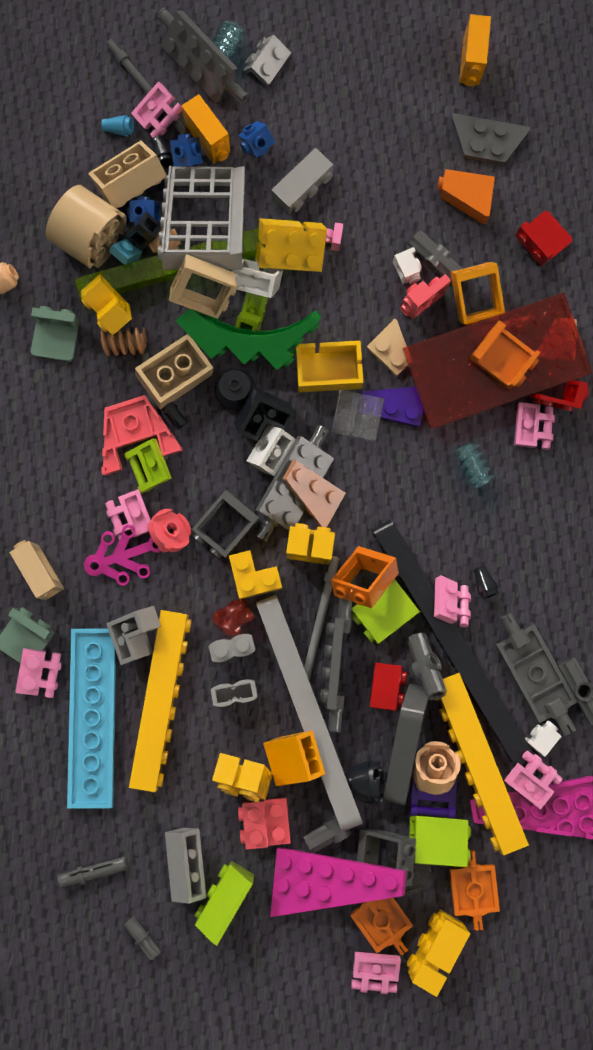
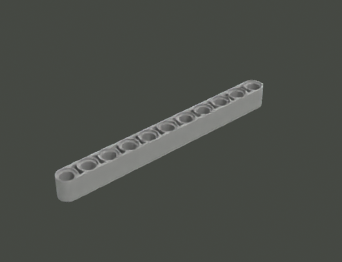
M274 595L256 602L257 608L304 732L313 730L326 773L321 778L340 829L343 832L363 824L278 598Z

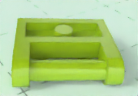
M151 439L124 454L126 460L130 462L139 485L137 488L141 494L172 479L157 439ZM137 457H139V459H140V462H141V464H142V467H143V470H144V472H145V475H146V477H147L148 482H146V479H145V477H144V474H143V472H142V469H141V467H140V464H139V462H138Z

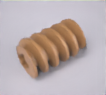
M136 327L133 334H131L129 328H126L125 334H122L120 329L116 335H112L110 332H108V335H105L104 331L101 330V344L105 355L110 356L113 351L114 355L118 356L120 349L123 355H127L129 350L132 355H135L137 349L141 355L144 354L147 345L145 327H143L142 333H139Z

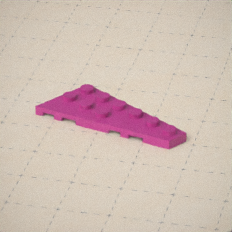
M593 775L561 781L558 785L550 783L548 787L554 793L542 809H539L517 790L508 792L523 830L593 839ZM474 798L469 799L473 822L484 824L482 821V816H484L482 808L477 807Z
M277 848L270 917L405 895L407 871L294 849Z

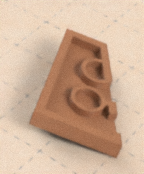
M293 460L282 479L295 496L305 505L308 513L315 518L318 526L327 527L346 493L297 460Z

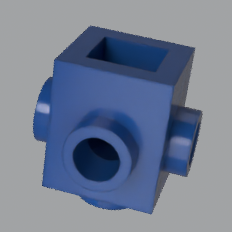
M259 121L246 126L243 132L238 135L242 142L240 144L242 150L247 155L250 154L254 157L264 155L267 149L276 143L267 125Z
M190 134L178 135L177 140L170 141L174 167L203 163L199 137L191 138Z
M138 196L137 200H130L127 215L131 223H135L146 211L161 224L160 202L150 200V197Z

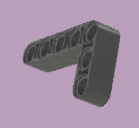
M409 683L399 715L383 798L385 801L404 806L408 797L422 723L429 702L423 686Z

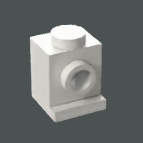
M414 247L396 254L393 259V264L403 284L408 282L413 284L421 279L419 275L421 264L418 258H414Z
M547 720L541 726L538 724L531 731L530 735L532 737L530 739L525 738V740L533 750L545 757L561 738V735L556 732L558 728Z

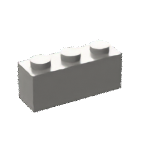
M315 148L271 190V198L288 215L293 211L297 212L303 206V201L307 197H313L322 183L326 184L333 176V164Z
M180 828L165 832L172 902L189 904L205 899L206 889L199 829Z

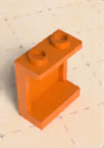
M499 320L469 359L508 389H512L515 386L519 387L526 379V376H524L525 372L528 369L532 370L539 362L537 357L541 352L531 350L505 330L506 325Z

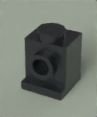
M145 211L129 228L125 238L142 251L156 238L161 229V224Z

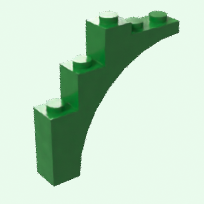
M188 308L176 322L211 359L216 355L221 357L230 349L243 364H246L249 360L254 362L262 354L278 370L281 366L286 368L293 362V355L296 352L294 348L304 340L302 336L306 332L311 334L319 327L318 321L321 316L315 310L303 320L290 326L274 330L255 331L235 327L217 318Z

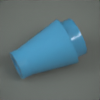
M123 115L102 119L101 126L103 132L125 137L133 134L134 122L132 117Z

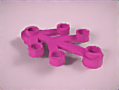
M126 524L122 529V536L113 554L104 557L108 546L115 540L114 534L106 531L102 534L101 543L96 554L90 555L85 559L84 569L92 576L105 574L116 579L119 585L124 586L129 582V574L125 571L119 572L108 565L117 563L136 572L140 578H147L150 574L149 566L136 563L128 558L148 551L156 553L161 551L153 546L154 541L151 537L148 542L125 550L129 539L135 535V527L131 524ZM128 527L133 530V533L130 535L125 533V529ZM110 535L112 540L107 542L104 540V536ZM96 562L98 563L99 567L97 569H93L91 567V563ZM146 568L148 572L142 575L139 570ZM125 575L127 580L122 582L119 580V576Z

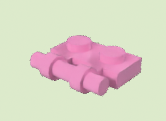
M157 82L131 114L143 128L148 130L153 125L155 129L150 135L155 137L164 135L167 132V127L173 121H177L180 117L179 114L182 112V106L177 103L172 108L170 104L175 98L162 83ZM165 111L167 115L159 122L158 117Z
M519 402L517 404L514 446L535 448L537 447V440H541L542 449L549 450L554 435L552 434V423H555L554 407L546 406L544 414L540 413V405ZM539 421L544 423L543 432H538Z
M139 489L118 497L121 503L120 506L115 507L113 500L105 503L108 510L106 514L108 518H111L115 528L113 532L115 536H118L119 540L122 536V529L126 525H122L119 517L121 513L125 514L128 521L127 524L135 527L134 538L149 532L147 525L151 519ZM128 527L125 529V533L130 530L133 533V530Z
M441 575L435 578L434 617L450 624L459 619L460 627H468L469 620L471 619V611L469 610L471 594L469 593V587L462 585L460 586V591H458L457 582ZM457 602L460 603V608H457Z
M23 648L15 693L38 696L39 687L46 688L45 697L53 698L54 691L58 687L56 680L58 670H61L62 665L60 662L61 654L52 653L51 660H44L46 651ZM43 668L49 669L48 680L41 679Z
M526 751L522 756L528 762L526 767L524 768L517 763L504 781L539 809H542L554 793L548 785L552 781L558 785L562 781V777L557 774V770L552 766L548 767L538 755H533ZM536 769L543 774L540 780L533 775Z
M355 952L353 978H361V980L352 979L351 989H358L364 993H367L368 990L380 991V994L386 995L388 992L397 993V983H389V981L398 982L400 956ZM369 979L381 980V982L369 981Z

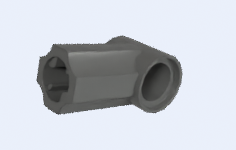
M334 815L333 819L328 818L323 822V825L303 837L310 851L316 853L333 842L338 843L351 835V831L348 829L342 832L336 815Z

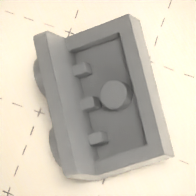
M275 35L268 38L263 37L257 44L258 50L255 54L252 53L245 62L247 66L243 70L246 74L252 72L265 86L271 83L291 54Z

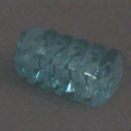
M223 21L212 42L230 60L235 55L233 51L238 50V45L242 42L241 38L245 37L246 33L238 24L231 21Z
M469 443L453 452L454 454L461 453L457 461H465L461 465V469H469L464 475L465 477L472 476L468 481L470 485L476 484L472 490L486 485L495 477V474L488 475L492 467H484L488 459H480L484 451H476L481 446L480 443Z

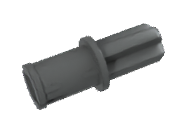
M135 916L123 925L136 941L134 944L139 945L149 960L155 959L160 954V949L148 935L150 932L144 930Z

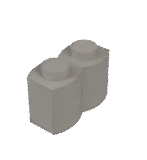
M240 634L231 640H217L209 645L213 662H224L234 656L243 657L256 651L253 636L250 634Z
M252 679L240 680L234 685L223 683L211 689L213 705L217 707L228 706L235 701L241 703L250 702L258 697L256 682Z

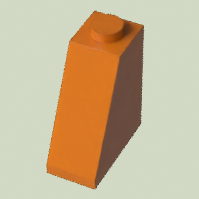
M445 169L443 177L439 176L437 189L441 190L440 198L482 224L487 223L490 216L495 177Z

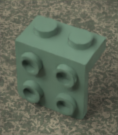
M46 306L32 308L31 316L35 320L36 325L31 354L35 357L71 362L74 358L80 325L76 314L66 309H62L61 312L53 311L52 308Z
M12 608L8 614L12 618L0 635V650L20 663L23 648L43 651L55 632L49 629L51 625L44 620L39 619L37 621L31 617L33 613L26 608Z

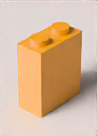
M470 14L463 37L459 83H464L466 86L479 85L487 64L491 16Z
M198 94L182 105L185 126L193 137H199L202 149L213 164L217 161L222 162L230 153L229 134Z
M313 730L281 736L263 743L276 786L308 782L326 774Z

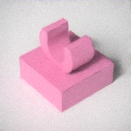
M335 223L334 231L327 228L325 243L332 242L331 250L339 251L343 230V224Z

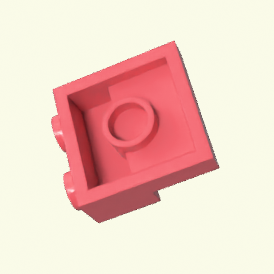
M446 274L441 278L437 276L428 285L424 281L419 285L413 284L406 291L407 295L402 300L403 305L400 306L402 313L407 317L410 316L412 319H415L445 294L451 282Z
M287 797L266 799V801L259 800V803L253 801L242 802V807L238 808L239 821L244 822V830H240L241 844L246 845V849L291 844Z

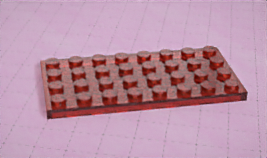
M564 292L402 349L430 430L592 373ZM499 320L506 325L505 330L531 350L541 352L537 357L539 362L532 370L528 369L525 372L524 376H526L524 382L519 387L515 386L512 389H508L469 359Z

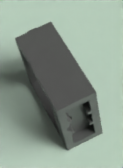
M225 490L193 527L192 530L196 533L193 537L202 545L205 542L212 547L210 551L219 559L222 556L227 559L257 524L259 517ZM225 503L249 522L226 550L222 549L202 532V529Z
M374 828L360 829L357 861L378 865L380 839L398 843L396 869L407 871L406 886H412L416 839Z

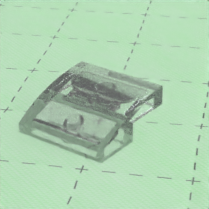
M340 390L332 432L376 441L384 398Z

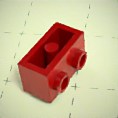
M375 663L370 707L399 711L405 698V694H401L402 685H406L407 672L404 671L405 668L403 666Z

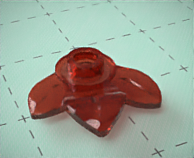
M237 599L228 603L225 608L217 610L212 616V621L215 626L223 629L226 635L237 636L241 633L240 626L255 619V616L250 609L246 608L247 600Z

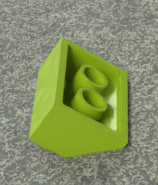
M233 861L228 866L226 864L223 865L218 874V877L221 879L217 886L212 884L206 895L209 898L205 906L201 904L194 915L197 918L195 926L216 946L253 884L254 874Z

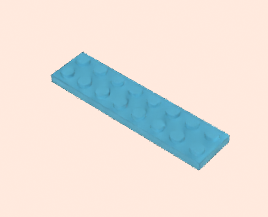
M71 629L67 808H113L116 650L108 629Z

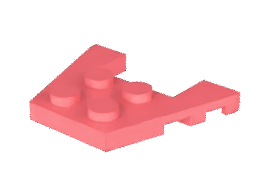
M143 395L105 408L102 475L105 476L123 470L117 451L118 448L156 436L158 437L164 457L183 451L147 396Z

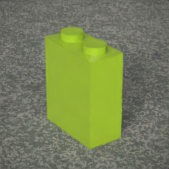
M394 579L373 608L358 604L351 608V618L357 625L362 624L366 630L364 635L371 643L375 641L376 644H379L420 611Z
M425 816L410 817L409 837L416 839L414 864L467 867L470 861L468 839L471 836L468 820Z

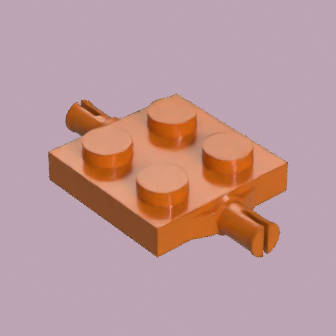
M470 850V861L467 867L449 868L453 911L455 916H472L474 930L479 931V929L483 930L482 916L491 912H500L495 865L476 864L475 850Z
M394 898L362 902L358 908L350 913V916L376 953L391 945L395 946L400 955L404 954L402 949L405 953L408 951V948L401 941V937L407 930L413 927V924Z

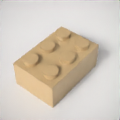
M142 141L137 142L88 173L99 194L107 203L115 208L124 206L127 201L133 197L140 196L146 189L159 184L162 179L167 177L157 155Z
M187 334L136 367L135 375L161 410L170 402L175 401L213 375V366L194 340Z

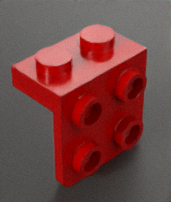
M544 211L530 223L526 221L519 227L515 235L520 244L526 248L541 267L572 242V237L549 211Z
M567 380L562 400L535 393H530L529 397L535 398V403L553 406V403H555V408L573 412L574 408H582L583 401L588 397L589 388H587L588 383Z

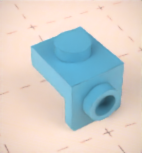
M124 239L113 244L109 252L124 265L128 264L133 268L137 265L143 251H140L129 240Z

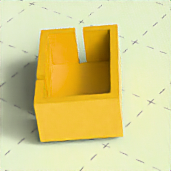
M260 218L258 239L260 242H257L255 261L259 268L322 272L327 228L322 223L303 222L302 226L299 221Z
M360 341L320 343L319 353H315V343L299 344L296 347L298 393L362 389L363 369Z
M296 523L295 527L290 526L286 559L329 565L332 559L335 533L330 532L331 529L327 527H317V530H310L308 525Z
M220 753L212 781L218 784L217 788L221 789L225 794L238 797L239 793L249 801L259 803L260 799L266 801L273 776L270 770L263 764L245 759L243 766L239 765L240 758Z
M439 909L437 914H432L428 923L430 928L426 934L423 933L420 936L417 944L419 948L416 954L412 953L406 965L412 983L436 997L447 979L446 976L438 972L439 968L447 973L451 972L470 936V932L463 922Z

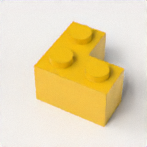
M101 274L81 290V301L88 309L92 308L97 313V324L104 332L109 331L114 335L132 319L129 303Z
M251 551L229 555L239 599L282 589L277 566L255 571Z

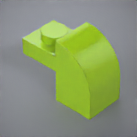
M246 292L243 308L237 317L235 327L255 331L260 330L266 312L265 308L268 297Z

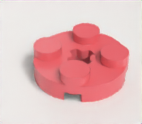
M171 509L160 510L147 525L152 540L159 550L164 553L180 551L190 541L191 527L189 522L182 514L171 512ZM167 527L168 529H173L174 532L170 534Z

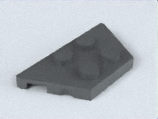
M453 113L451 121L456 129L458 142L461 145L463 158L504 165L508 161L512 153L530 131V127L461 114Z

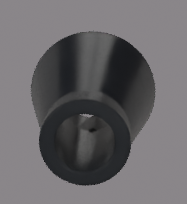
M162 136L153 137L151 139L153 152L157 155L163 169L169 168L173 164L170 149Z
M486 566L473 570L476 577L478 595H481L482 599L499 594V586L488 572Z

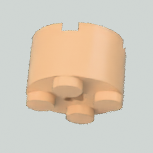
M429 742L417 752L412 777L418 790L437 795L450 791L460 771V759L458 754L454 753L446 743Z

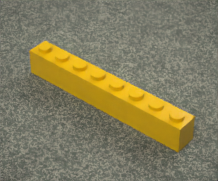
M164 610L160 612L159 622L161 627L157 629L129 788L156 792L158 787L163 785L164 774L161 773L162 764L166 765L168 759V751H165L166 742L171 741L172 729H169L170 720H174L176 713L173 701L174 698H178L180 685L176 684L178 676H182L184 663H180L181 656L186 654L188 641H184L186 632H190L192 620L188 619L189 615Z
M460 673L444 678L443 682L447 690L446 695L441 699H435V701L439 700L442 709H439L443 721H447L450 730H448V735L452 743L456 742L459 750L456 753L459 756L460 764H464L467 770L464 773L469 786L473 785L476 793L473 794L474 801L478 808H482L484 826L486 829H490L493 835L490 840L495 852L499 851L500 854L506 855L529 846Z

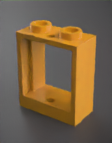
M488 262L450 272L459 322L464 325L466 324V326H475L481 320L494 321L498 320L499 316L505 315L497 263ZM488 275L493 308L466 314L461 281Z

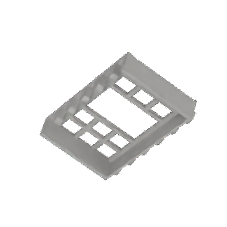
M169 166V174L165 177V188L163 189L162 215L164 217H161V230L163 232H159V243L162 247H158V260H162L163 269L179 270L186 254L226 270H242L245 166L237 168ZM174 186H190L189 192H174ZM194 186H210V192H194ZM214 186H230V192H214ZM173 198H230L229 221H171ZM171 226L187 227L186 235H170ZM191 227H207V235H191ZM212 227H228V235H212ZM169 241H185V250H169ZM190 241H207L206 250H190ZM211 241H228L227 250H211Z

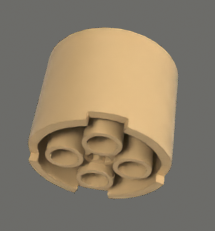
M76 185L60 198L52 210L46 226V238L91 269L92 266L98 268L110 257V248L117 242L119 233L121 235L124 233L127 218L124 213L82 185Z

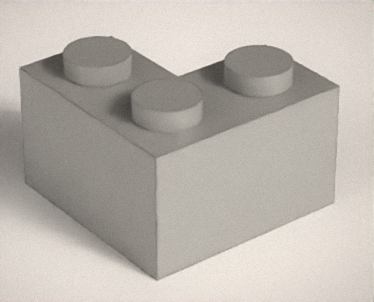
M154 606L134 611L106 623L121 665L153 654L146 632L161 627Z

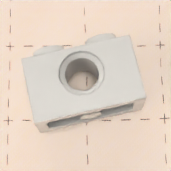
M267 425L249 455L247 462L258 470L275 476L296 439L281 428Z

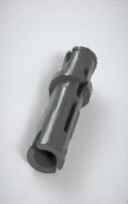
M122 856L121 858L84 868L80 866L77 867V870L58 874L59 887L63 889L79 883L84 885L86 881L127 871L126 859Z

